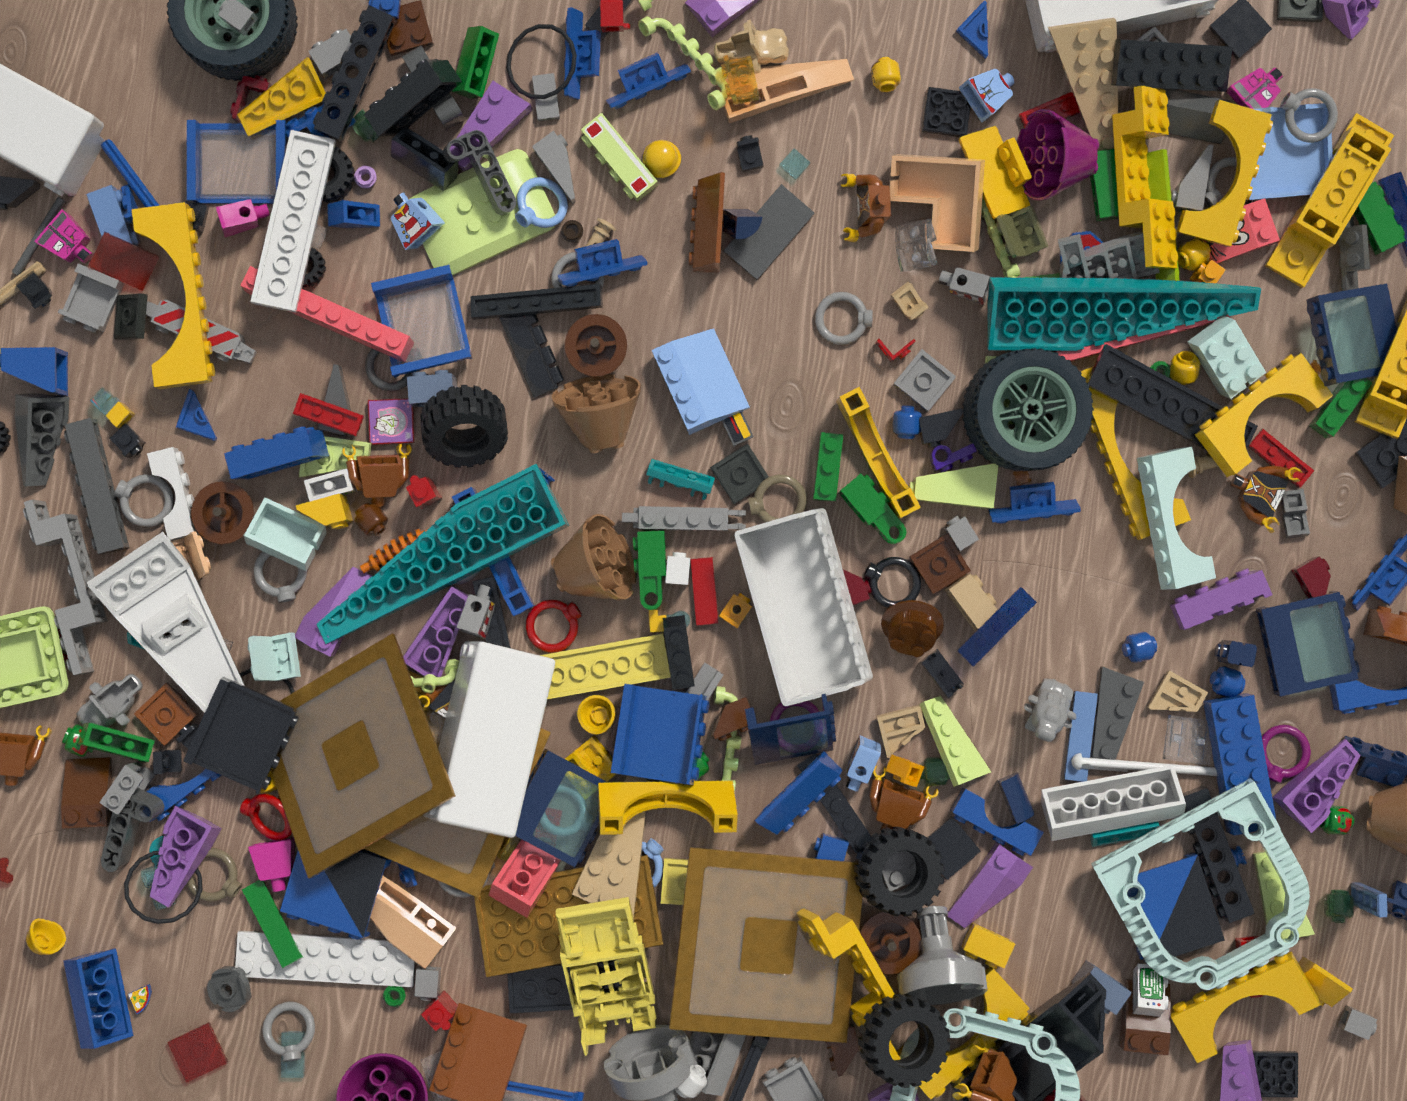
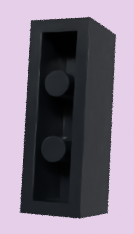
M405 126L392 138L391 157L444 191L457 179L459 162L451 163L444 158L442 149Z
M685 615L662 618L672 689L695 687Z

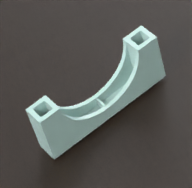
M1192 447L1177 448L1137 458L1161 590L1178 589L1215 579L1216 575L1212 556L1203 557L1191 552L1180 539L1174 523L1173 500L1176 488L1188 472L1196 469Z

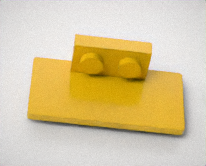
M993 126L958 139L966 159L985 160L983 198L992 219H996L1001 214H1011L1030 206L1022 185L1029 181L1032 176L1015 137L1003 143L997 127Z

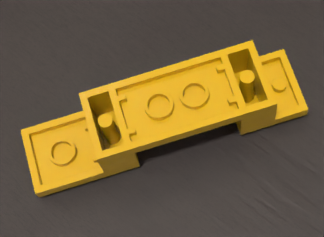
M1137 86L1134 87L1135 110L1112 115L1119 226L1143 229L1145 267L1175 269L1177 268L1178 253L1176 251L1177 232L1174 224L1175 208L1173 201L1150 199L1149 168L1147 166L1148 147L1146 145V139L1169 135V118L1167 117L1168 97L1166 90Z
M1358 113L1353 115L1333 149V154L1335 155L1306 204L1296 211L1264 266L1301 288L1306 286L1326 250L1336 244L1390 153L1391 148L1388 146L1394 137L1393 134Z
M1407 299L1397 321L1400 324L1378 376L1372 381L1373 384L1368 389L1355 419L1356 423L1395 439L1399 438L1407 419Z
M805 908L801 909L796 913L800 919L798 924L810 936L809 943L815 951H819L823 956L827 955L832 959L846 952L854 960L852 962L854 969L858 974H862L864 978L863 985L869 994L851 1005L850 1008L854 1013L851 1016L856 1025L859 1027L864 1025L866 1020L863 1018L866 1013L870 1014L873 1011L871 1007L875 1003L882 1004L881 1000L888 996L893 999V990L852 919L835 912L822 921L819 915ZM890 1041L889 1052L893 1060H900Z

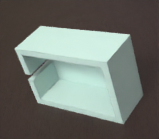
M1221 316L1187 341L1195 355L1200 359L1202 367L1218 393L1229 399H1232L1247 388L1245 383L1251 385L1266 373L1238 324L1232 318Z
M264 497L244 534L246 544L307 571L316 555L315 549H319L327 531L326 526Z

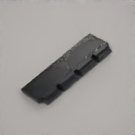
M537 315L499 317L533 397L536 398L557 389V384L564 381V377L559 366L551 369L549 365L557 361L550 345L544 348L540 346L547 343L548 340L541 325L532 327L533 324L539 322Z

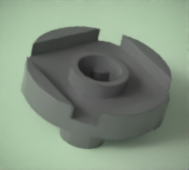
M221 967L213 972L211 980L207 984L210 1000L214 1005L218 1004L222 1007L221 1010L225 1012H234L240 1009L252 997L246 973L240 967ZM229 985L232 988V994L229 990H226V986Z

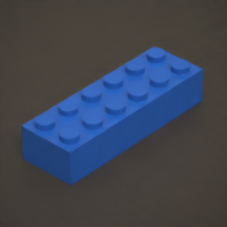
M1243 693L1235 697H1222L1203 701L1214 767L1217 771L1216 778L1219 795L1251 778L1255 781L1276 819L1255 696ZM1224 819L1227 833L1234 836L1243 834L1239 823ZM1252 823L1248 827L1249 833L1258 830L1257 823Z

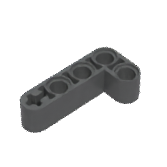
M421 45L402 56L411 73L416 69V65L421 60H430ZM450 93L433 107L446 130L465 120Z
M474 130L453 139L444 147V158L451 163L469 158L492 208L497 214L506 215L514 210L516 198L486 135L482 131ZM470 137H476L479 140V147L471 145ZM450 146L458 147L460 155H452ZM481 157L488 159L490 163L489 168H484L480 164ZM491 178L499 181V188L496 189L490 185ZM503 190L504 193L496 197L495 194ZM507 201L508 205L502 207L500 203Z
M137 788L122 812L118 815L114 812L112 813L101 856V865L104 870L114 872L130 861L140 821L149 822L164 811V803L159 797Z

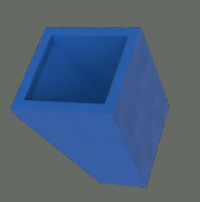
M56 347L1 348V371L49 392L68 396V352Z

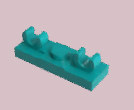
M651 459L646 474L649 476L648 484L652 483L653 478H658L660 480L659 487L662 488L665 481L678 488H691L690 495L692 497L695 491H701L703 493L702 500H705L707 494L711 493L715 477L655 459Z
M1157 821L1091 834L1090 841L1092 847L1135 840L1160 827Z

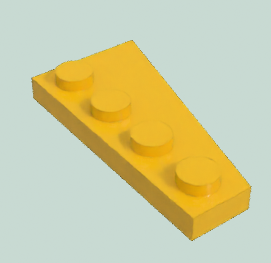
M306 57L237 114L247 136L276 124V120H284L323 101L326 92L310 58Z

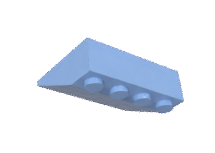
M714 328L671 341L652 350L655 361L689 435L750 408Z

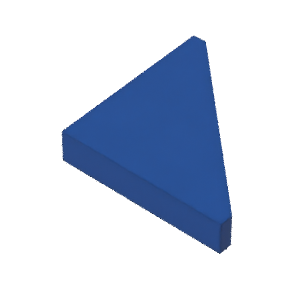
M985 0L956 30L984 59L988 57L987 2Z
M128 184L121 187L123 193L122 203L123 208L127 209V214H124V218L133 223L132 209H138V206Z
M189 389L176 428L216 441V434L194 390Z

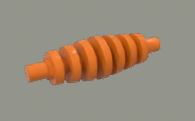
M416 529V536L412 532L407 533L408 540L403 535L399 536L401 544H398L395 538L390 540L393 548L391 549L386 543L383 545L384 553L379 548L376 550L377 557L373 554L369 555L368 562L360 565L362 572L366 573L372 569L380 571L381 564L383 566L386 565L388 560L393 559L405 547L413 543L424 531Z

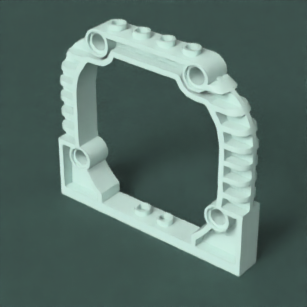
M1251 778L1091 863L1146 963L1155 972L1167 979L1181 983L1196 982L1204 990H1210L1215 987L1222 988L1229 983L1228 980L1234 977H1243L1249 973V969L1255 966H1264L1269 962L1270 958L1288 953L1289 948L1297 944L1299 940L1297 928L1300 927L1305 919L1309 906L1310 894L1307 878L1255 781ZM1217 812L1222 819L1239 823L1240 830L1245 837L1251 841L1260 842L1281 880L1285 892L1283 912L1269 920L1266 925L1265 934L1216 960L1200 956L1184 962L1170 955L1163 947L1140 903L1144 901L1146 893L1142 885L1137 881L1142 863L1138 853L1161 841L1166 843L1172 840L1174 834L1181 830L1183 833L1195 827L1194 824ZM1252 823L1258 824V830L1255 833L1248 832V827ZM1132 887L1138 888V894L1135 897L1127 896L1128 890ZM1285 929H1290V936L1282 939L1281 932ZM1203 972H1210L1208 980H1200Z
M963 1006V1010L952 1008L945 1012L944 1018L947 1022L945 1027L950 1031V1038H962L972 1031L1024 1045L1033 1059L1047 1063L1051 1067L1056 1081L1055 1101H1080V1083L1077 1072L1069 1058L1057 1048L1055 1037L1043 1031L1044 1026L1030 1023L1029 1027L1020 1025L1021 1020L1009 1017L1007 1021L999 1020L998 1014L985 1012V1016L976 1014L977 1009ZM955 1013L961 1016V1023L956 1027L950 1023V1017ZM918 1028L905 1042L900 1059L909 1056L916 1048L919 1040ZM1042 1037H1047L1051 1042L1048 1050H1042L1038 1045ZM893 1085L890 1101H915L918 1086L913 1087L910 1085L909 1088H901L898 1085Z

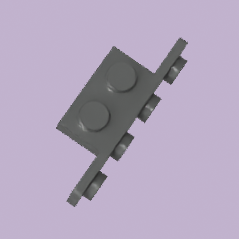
M1352 215L1338 239L1340 247L1339 265L1342 273L1341 288L1343 291L1359 288L1357 272L1370 270L1367 225L1354 226Z

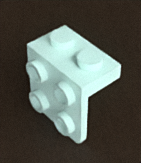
M285 633L271 637L250 636L248 638L251 673L255 681H282L301 677L295 633Z

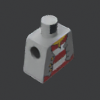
M956 268L954 274L942 270L938 283L949 286L950 294L985 305L990 276ZM962 281L967 282L963 286L959 285V283Z
M480 584L476 596L469 594L457 625L458 629L464 633L486 639L495 604L489 600L493 588ZM482 606L481 610L477 612V608Z

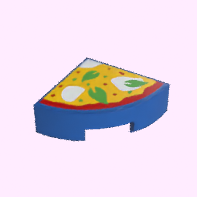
M150 984L128 994L136 1014L142 1012L149 1004L152 994Z

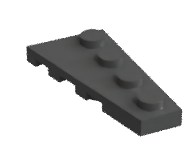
M1101 666L1091 757L1116 760L1144 682Z

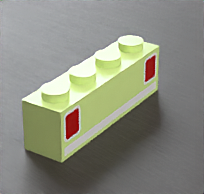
M602 113L581 129L582 141L588 148L592 146L597 152L595 157L602 165L605 163L611 169L609 174L616 182L621 181L625 186L623 191L630 199L634 197L638 202L658 186V181Z

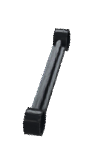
M753 1036L750 1049L728 1101H743L762 1052L765 1050L770 1037Z

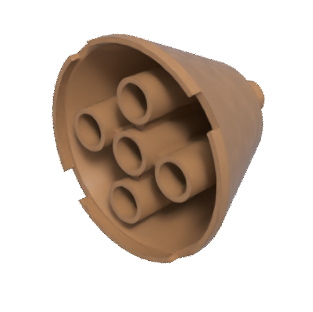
M614 374L599 377L590 376L566 383L562 391L558 392V390H555L551 397L553 405L581 444L589 448L590 453H599L605 448L617 449L624 446V441L641 392V384L636 378L625 375V379L615 378Z
M602 514L590 516L558 554L551 559V565L557 576V587L561 592L566 591L571 595L619 601L632 596L634 592L633 590L631 591L632 584L636 583L632 553L623 534H617L612 527L615 523Z
M1407 783L1377 792L1374 796H1369V809L1372 810L1371 818L1367 819V831H1370L1373 838L1407 856Z

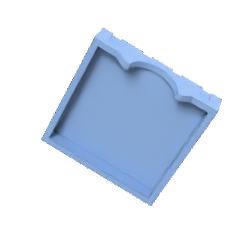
M1324 103L1300 105L1294 112V120L1297 127L1308 134L1321 131L1326 126L1329 117L1328 109ZM1280 107L1254 109L1272 114L1270 120L1273 121L1270 133L1266 134L1264 138L1266 148L1263 155L1259 156L1257 161L1259 170L1256 178L1252 177L1250 186L1253 189L1249 200L1311 195L1333 158L1332 132L1321 141L1314 143L1303 142L1289 132L1285 122L1286 110Z

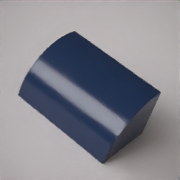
M723 209L722 231L735 239L748 238L759 229L763 217L749 209Z
M1018 772L997 780L1011 817L1016 824L1035 815Z

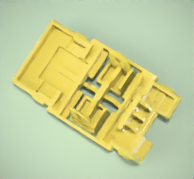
M629 897L556 909L555 915L560 932V958L574 1017L579 1016L578 1021L582 1032L581 1044L584 1055L588 1054V1045L605 1043L607 1021L614 1020L615 1025H618L619 1019L626 1018V1022L630 1023L631 1017L633 1032L656 1028L657 1017L655 1008L652 1006V1004H655L653 985L644 944H642V936H638L637 925L633 921ZM609 960H614L615 971L609 970ZM597 962H603L605 973L600 974ZM570 975H571V979H572V983H573V987H574V992H575L576 994L573 993V988H572V984H571V980H570ZM619 982V984H622V986H619V991H614L612 983ZM608 985L610 992L604 993V989H601L602 986Z

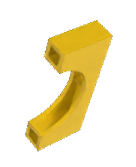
M1222 100L1215 102L1209 124L1221 129L1228 136L1236 154L1235 177L1226 195L1214 206L1202 211L1183 210L1176 229L1177 233L1226 247L1236 243L1239 235V230L1236 229L1239 221H1243L1246 209L1243 208L1246 199L1249 200L1253 189L1250 186L1252 177L1256 178L1259 170L1257 161L1259 156L1263 155L1266 148L1264 138L1266 134L1270 133L1273 121L1270 120L1272 114Z
M1302 353L1294 357L1292 354L1285 357L1281 361L1282 366L1278 369L1276 367L1270 369L1264 374L1266 378L1263 381L1257 380L1248 387L1250 390L1245 395L1241 393L1232 400L1233 405L1229 408L1224 406L1215 413L1217 417L1213 421L1208 419L1199 426L1201 430L1195 436L1226 477L1237 474L1252 462L1245 446V427L1250 414L1263 400L1274 397L1287 398L1297 402L1307 412L1319 408L1333 396Z
M860 387L840 396L836 403L879 488L890 501L888 505L900 519L920 509L921 507L912 489L900 475L878 433L870 413V406Z
M694 781V785L675 782L598 783L600 835L623 834L626 823L632 817L641 812L657 808H678L694 812L710 823L714 833L737 832L738 813L733 781Z
M1292 951L1279 957L1275 956L1274 960L1264 966H1255L1253 970L1243 977H1234L1233 980L1229 981L1222 988L1215 987L1206 993L1203 991L1193 996V999L1187 1002H1178L1172 1007L1171 1019L1197 1063L1218 1054L1213 1038L1217 1019L1228 1006L1242 998L1254 995L1277 997L1289 1003L1299 1015L1320 1006L1315 991Z
M989 966L985 970L987 992L982 994L984 999L983 1015L985 1016V1012L998 1014L999 1020L1007 1021L1009 1017L1022 1021L1028 1015L1027 1011L1030 1008L998 972ZM974 1033L963 1045L946 1051L945 1055L948 1058L945 1063H941L940 1072L938 1074L933 1073L931 1075L933 1078L927 1083L921 1081L922 1084L919 1087L930 1099L933 1097L938 1098L945 1092V1086L951 1081L953 1083L962 1076V1071L967 1066L970 1068L979 1060V1055H973L969 1050L974 1045L973 1042L977 1039H984L987 1043V1048L990 1049L994 1047V1041L998 1038ZM904 1045L897 1051L899 1057Z

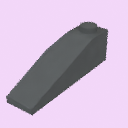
M37 393L15 394V423L23 486H43L47 484L54 463L53 456L57 445L60 446L62 440L60 436L63 427L69 419V397Z

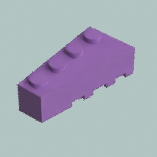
M492 81L457 138L471 131L479 130L486 135L492 148L525 115L532 111L531 104ZM470 137L471 145L479 147V140L476 137ZM450 147V152L452 155H460V150L458 149V147ZM468 157L458 163V167L464 171L473 167Z
M1246 568L1236 572L1237 577L1229 580L1228 577L1215 581L1216 586L1209 589L1206 585L1196 589V594L1190 597L1184 594L1175 598V603L1171 604L1170 607L1179 628L1185 630L1213 619V616L1216 614L1219 616L1231 612L1235 606L1249 605L1254 603V598L1272 596L1263 571H1249Z
M454 585L450 586L404 653L403 657L408 666L423 676L427 674H432L436 677L442 676L459 630L457 625L469 595Z
M1251 1040L1228 1042L1223 1046L1220 1101H1262Z

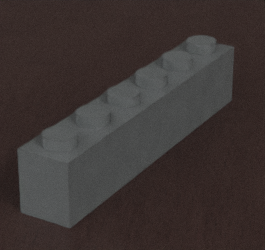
M88 418L65 424L64 437L66 442L70 443L72 452L69 453L72 464L76 466L75 480L77 485L81 486L83 495L80 496L83 507L87 509L86 523L88 528L92 529L94 538L91 541L94 550L98 554H107L130 548L118 500L114 496L115 489L97 419Z

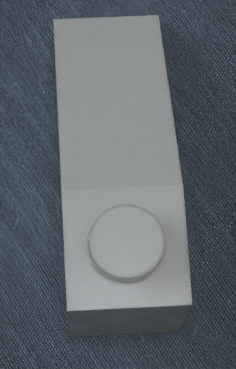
M552 131L534 144L532 148L573 204L576 202L566 148L568 143L561 134L557 136Z
M1208 145L1202 151L1175 190H1172L1171 197L1175 211L1203 210L1213 145Z

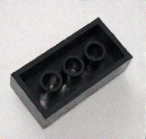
M423 59L416 65V69L412 73H407L400 79L401 82L397 86L389 88L381 100L373 102L364 116L378 136H395L405 126L408 128L461 84L462 81L448 60Z

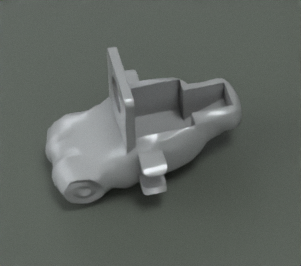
M129 674L123 680L112 681L104 687L96 682L91 684L89 688L94 695H90V700L82 705L76 713L79 722L82 724L93 723L107 728L116 721L123 726L128 724L130 719L125 713L132 707L136 694L143 688L140 679L134 674Z
M1044 678L1037 697L1034 695L1028 697L1029 702L1034 703V706L1028 703L1024 704V709L1031 713L1025 728L1035 732L1036 737L1047 742L1053 741L1056 734L1063 727L1071 728L1072 722L1067 720V717L1072 720L1076 719V714L1069 710L1073 690L1067 684L1060 683L1055 679Z

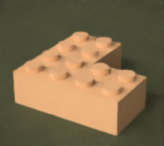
M901 154L892 156L891 176L899 175V179L890 181V201L933 204L930 249L975 252L979 249L985 160Z

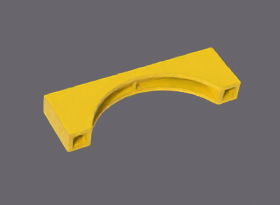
M185 202L132 209L134 232L155 241L170 255L181 274L186 297L184 321L175 342L158 361L151 365L154 387L157 389H167L213 382L212 376H215V369L213 363H210L209 354H212L211 342L207 341L206 332H209V323L204 317V310H206L207 306L205 297H202L201 294L204 282L198 270V266L201 265V259L195 247V244L198 243V236L196 230H193L192 224L195 221L194 209Z
M1093 367L1081 371V375L1085 377L1086 381ZM1089 387L1093 399L1092 407L1094 409L1092 411L1093 419H1091L1092 425L1090 430L1092 433H1096L1098 451L1100 454H1104L1106 462H1104L1105 469L1108 475H1112L1114 492L1117 496L1120 495L1122 504H1120L1124 516H1128L1131 523L1128 525L1130 533L1133 537L1136 536L1137 540L1149 537L1150 528L1144 495L1142 493V484L1127 468L1116 444L1114 418L1118 402ZM1174 498L1173 500L1175 526L1191 520L1183 499Z

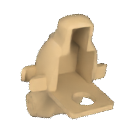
M751 19L743 24L744 31L733 34L729 40L718 42L714 46V54L718 62H731L737 66L750 67L753 73L761 72V65L770 62L778 64L786 61L789 54L787 36L783 29L772 28L759 31L756 30Z

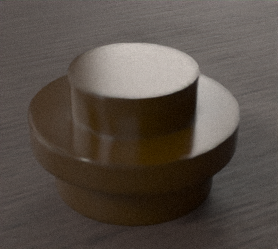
M569 220L563 224L561 234L566 241L577 242L583 236V227L578 221Z

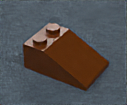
M111 757L66 759L61 801L62 828L109 826L113 812L99 802L112 785Z
M1125 979V987L1131 994L1122 1007L1119 1046L1123 1051L1169 1055L1171 1035L1170 984L1168 983L1167 988H1165V996H1168V1008L1158 1017L1133 1014V980Z

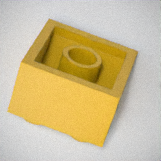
M335 494L296 505L298 511L335 530L346 528L348 523L353 521L346 495Z
M1304 956L1299 961V965L1315 991L1322 1007L1325 1003L1333 1007L1353 990V988Z

